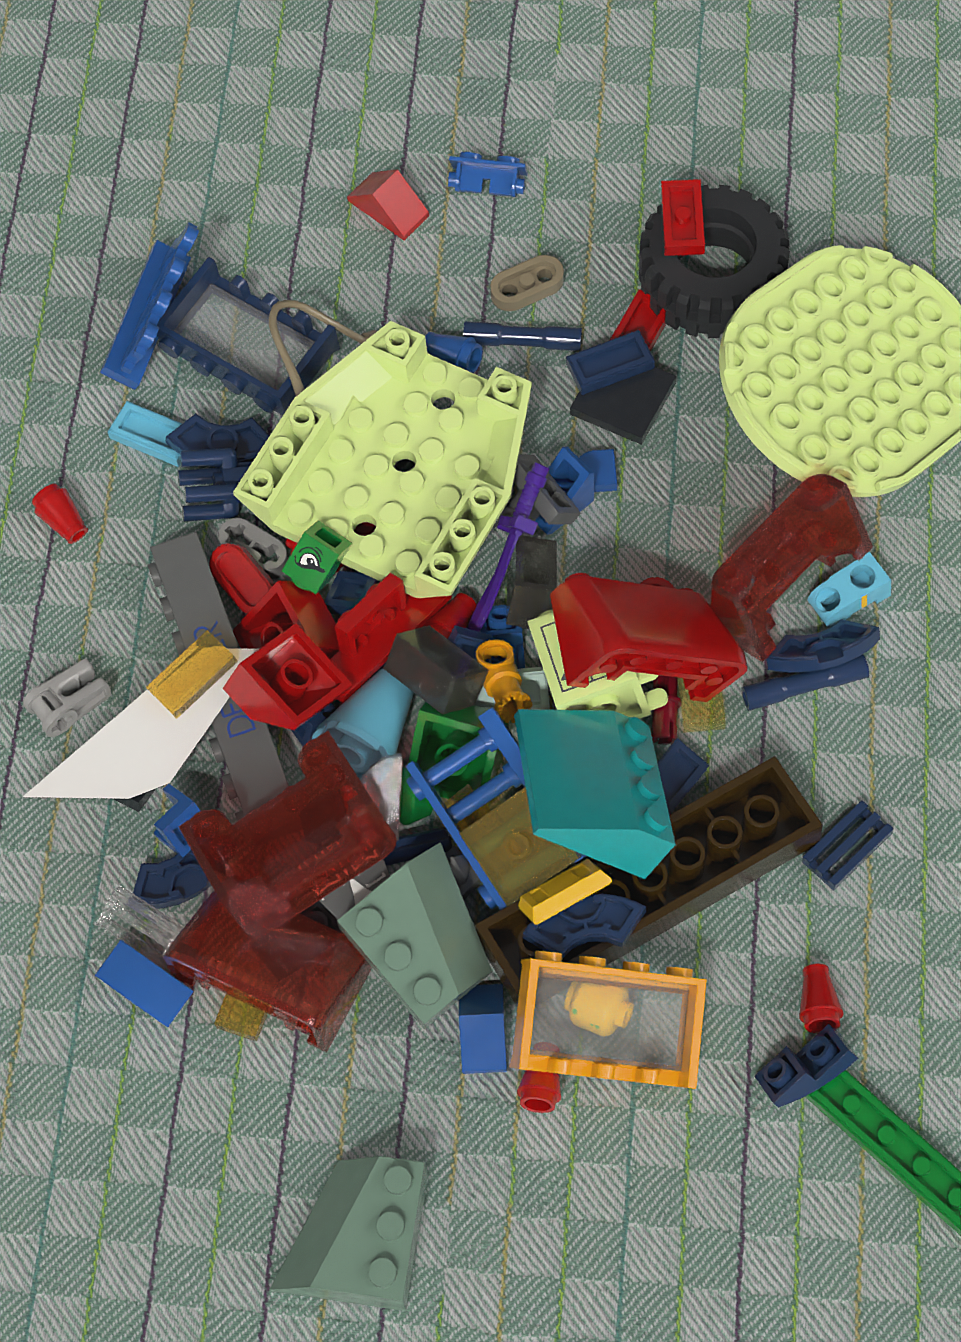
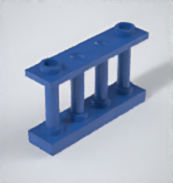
M492 707L478 717L484 726L478 730L480 735L425 772H423L419 764L413 761L406 765V768L411 776L406 779V782L419 801L425 797L427 798L483 883L477 889L491 910L497 906L502 910L511 905L506 898L507 894L562 858L566 861L571 857L576 864H579L587 859L588 856L551 842L552 844L495 881L481 859L532 826L528 802L526 803L527 808L473 844L470 843L458 825V822L511 786L514 785L515 788H518L523 784L526 789L519 744L498 712ZM499 748L508 762L502 766L503 772L447 808L434 786L490 749L491 752H494Z

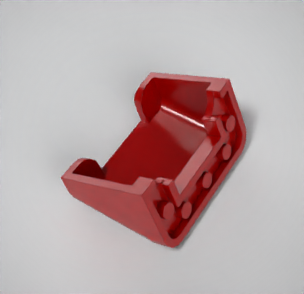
M575 573L568 576L565 582L550 593L567 686L586 688L589 685L588 677L606 673L607 680L615 681L623 673L630 671L683 678L684 687L688 689L690 700L708 702L747 672L748 667L744 651L704 596L691 588L674 589L591 577L587 573Z

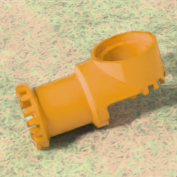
M488 640L478 646L476 650L478 674L487 695L494 698V709L502 720H505L506 723H509L510 720L512 723H515L514 714L518 709H531L533 704L530 696L521 689L522 679L514 663L513 647L504 640ZM492 656L498 658V656H501L503 659L505 658L503 662L497 664L485 662L486 659H491Z

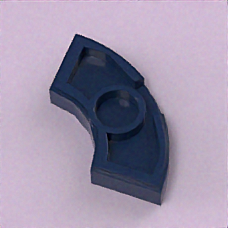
M195 413L166 436V444L179 454L180 451L232 448L237 452L238 463L253 462L270 435L252 417L240 424L224 426L210 423ZM207 465L211 467H220V465Z

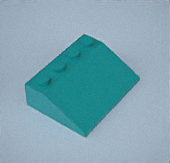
M518 709L514 714L533 835L646 879L676 845L649 725H646L639 718L628 717L616 711Z

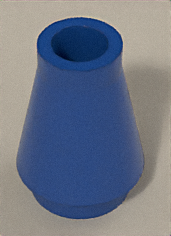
M434 332L426 334L428 354L471 373L478 369L482 360L483 348L480 344L476 343L473 337L444 335Z

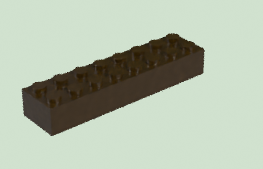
M776 756L669 815L676 845L646 879L596 859H591L590 861L595 863L612 879L609 885L593 894H610L631 899L646 906V912L623 947L608 942H588L572 949L562 959V962L579 964V956L604 958L606 959V965L814 847L820 840L823 824ZM520 900L475 925L487 959L517 1007L522 970L521 959H535V951H543L523 939V932L532 921L519 909ZM538 977L535 1006L570 987L572 981Z

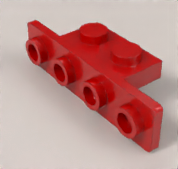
M391 572L380 583L371 586L365 597L354 608L345 611L335 625L339 651L330 660L353 684L337 700L345 702L424 626L452 596L415 598L405 593L403 580Z

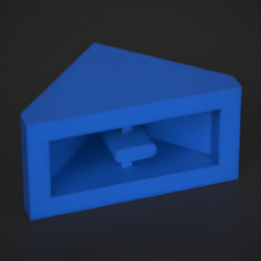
M567 446L562 447L548 467L549 474L578 510L582 511L594 501V472ZM541 515L535 520L547 535L552 534L564 525L548 524Z
M503 984L476 985L459 1000L458 1016L462 1073L507 1072Z

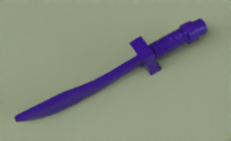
M534 462L531 471L528 470L524 479L526 484H524L512 514L513 516L501 515L497 528L509 533L493 577L478 602L467 629L480 632L493 607L518 537L522 533L534 535L538 523L530 520L529 516L540 489L544 488L547 481L546 476L549 472V468Z

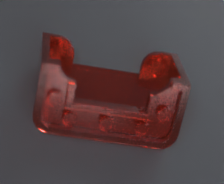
M816 474L808 477L716 570L712 577L709 603L711 608L721 619L742 650L761 662L776 649L773 639L768 635V629L771 630L776 624L771 614L766 611L816 559L832 567L836 562L835 557L852 554L853 558L860 561L873 548L847 483L827 474Z
M234 877L232 881L222 880L175 937L165 953L164 960L172 976L192 988L198 980L200 986L208 991L210 987H213L283 1021L287 1029L294 1031L296 1028L300 1032L309 1035L307 1043L327 1053L372 967L344 934L255 893L256 889L242 879Z

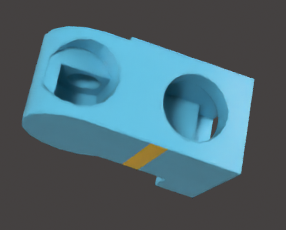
M868 552L816 587L810 593L807 600L827 627H833L841 619H848L853 613L875 601L878 604L890 597L891 579L873 555Z

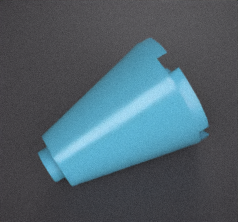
M397 668L380 669L317 727L312 735V745L315 751L320 746L326 754L322 761L330 769L356 783L366 782L369 778L377 779L375 784H379L388 776L414 694V686L409 676Z

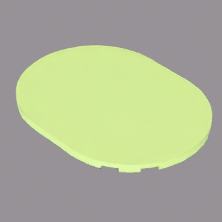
M842 245L827 247L804 257L745 299L725 327L719 349L720 378L727 402L737 422L753 444L769 460L792 477L822 491L849 497L883 495L911 482L961 441V304L938 280L915 264L908 266L894 259L892 253L864 246L862 249L844 248Z

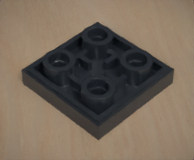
M655 367L649 371L581 395L579 391L570 407V415L642 445L673 390L677 376Z

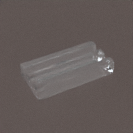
M122 886L114 888L96 922L97 926L117 939H121L163 969L171 968L175 961L173 960L174 955L179 953L182 948V940L187 938L190 933L189 929ZM119 901H121L131 909L135 910L151 922L155 923L156 925L170 933L172 937H168L152 925L148 924L132 912L128 911L127 909L119 905ZM112 914H115L141 933L164 946V952L162 953L110 919Z

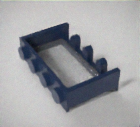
M208 257L159 319L157 324L159 327L157 333L159 347L172 358L177 359L180 356L189 361L191 366L200 374L207 377L211 374L220 379L223 385L237 395L244 393L253 398L256 405L268 413L275 411L283 416L296 397L289 374L269 328V314L272 306L279 301L278 298L269 292L266 293L262 300L252 295L247 281L239 275H235L231 282L220 277L215 260ZM281 309L277 315L279 334L303 386L306 388L331 354L340 350L336 329L328 324L324 331L320 333L313 329L311 318L305 312L299 310L294 317H291Z

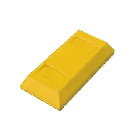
M586 859L522 895L518 906L535 925H538L609 885L612 879L595 863Z

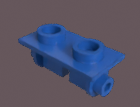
M461 152L459 157L449 156V161L453 169H456V172H449L448 187H454L456 192L482 194L483 181L490 180V195L516 197L517 194H524L525 179H520L519 175L527 176L528 171L526 165L520 163V159L512 156H498L497 161L483 160L482 155L472 152Z

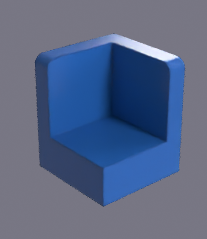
M168 784L162 790L174 806L154 824L157 828L154 834L158 840L183 858L214 828L193 800Z

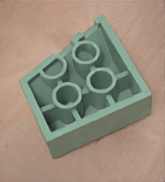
M441 842L407 862L337 920L339 929L424 1030L492 973Z
M384 1156L338 1160L269 1290L271 1292L406 1311L428 1178L425 1162Z

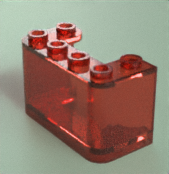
M329 731L308 741L298 754V766L306 777L298 783L287 787L281 794L259 808L250 811L239 821L232 824L223 812L211 809L196 813L191 819L178 826L219 900L244 932L250 936H261L273 931L384 859L396 846L397 839L395 833Z

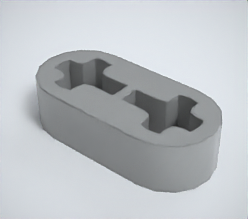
M232 518L221 525L218 531L220 545L231 544V535L239 537L243 533L248 545L239 540H236L233 544L245 547L271 579L278 578L284 574L282 569L288 561V555L284 544L280 540L242 518ZM259 552L268 557L276 553L277 561L269 560L263 564L262 556Z

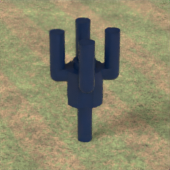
M232 448L180 451L181 467L220 465L219 468L178 470L179 486H190L184 488L185 502L222 501V503L182 506L183 521L235 518L239 514V503L242 502L234 496L233 491L252 462L238 463L237 452Z

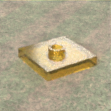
M526 787L459 833L507 907L520 900L522 895L545 883L582 857L576 851L533 835Z

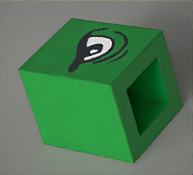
M318 520L303 533L282 572L291 577L292 582L297 587L317 594L330 582L343 557L351 547L352 542Z

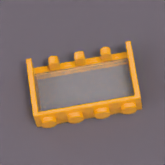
M535 951V959H521L522 970L514 1045L509 1068L696 1089L707 979L692 978L693 969L666 967V974L649 973L650 964L623 961L622 969L607 968L606 959L579 956V964L562 962V953Z

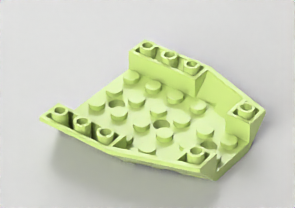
M390 321L294 398L233 491V494L271 530L285 538L298 543L303 533L319 520L352 542L351 547L343 557L342 564L378 581H382L391 572L403 580L405 593L415 598L452 596L511 498L532 382L498 367L495 368L488 380L428 354L425 335ZM443 397L454 401V404L447 409H438L433 406L437 399ZM402 459L412 460L416 464L412 470L400 472L394 468V465ZM363 522H369L376 526L374 532L367 536L356 534L354 529Z

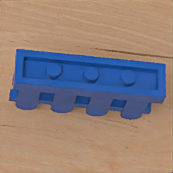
M188 222L171 247L159 240H156L153 244L102 365L101 374L134 390L140 385L158 341V321L174 301L191 260V257L186 254L193 246L199 233L197 226Z

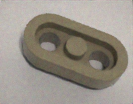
M539 255L498 273L490 284L493 304L503 311H516L555 294L561 289L564 282L562 263L553 256ZM544 277L550 279L546 282L539 281L540 278ZM507 293L516 294L514 296H505Z

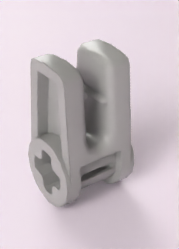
M85 658L49 681L34 687L25 696L23 706L30 714H36L43 723L42 730L48 737H56L66 732L76 721L111 696V689L103 678H97L91 682L95 678V671L89 660Z

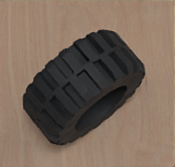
M719 184V188L709 189L708 185H701L705 246L724 247L739 254L748 265L735 274L725 277L702 276L687 269L680 262L681 257L684 255L665 256L662 203L657 207V213L651 214L645 223V231L641 233L639 253V281L641 282V290L644 294H650V308L656 315L660 313L662 308L666 310L665 324L675 330L680 326L685 329V334L697 337L698 333L708 334V338H720V334L724 333L730 318L745 299L788 269L790 241L788 232L783 229V221L776 212L770 213L771 206L761 198L757 201L752 199V193L741 188L739 192L730 190L731 186Z

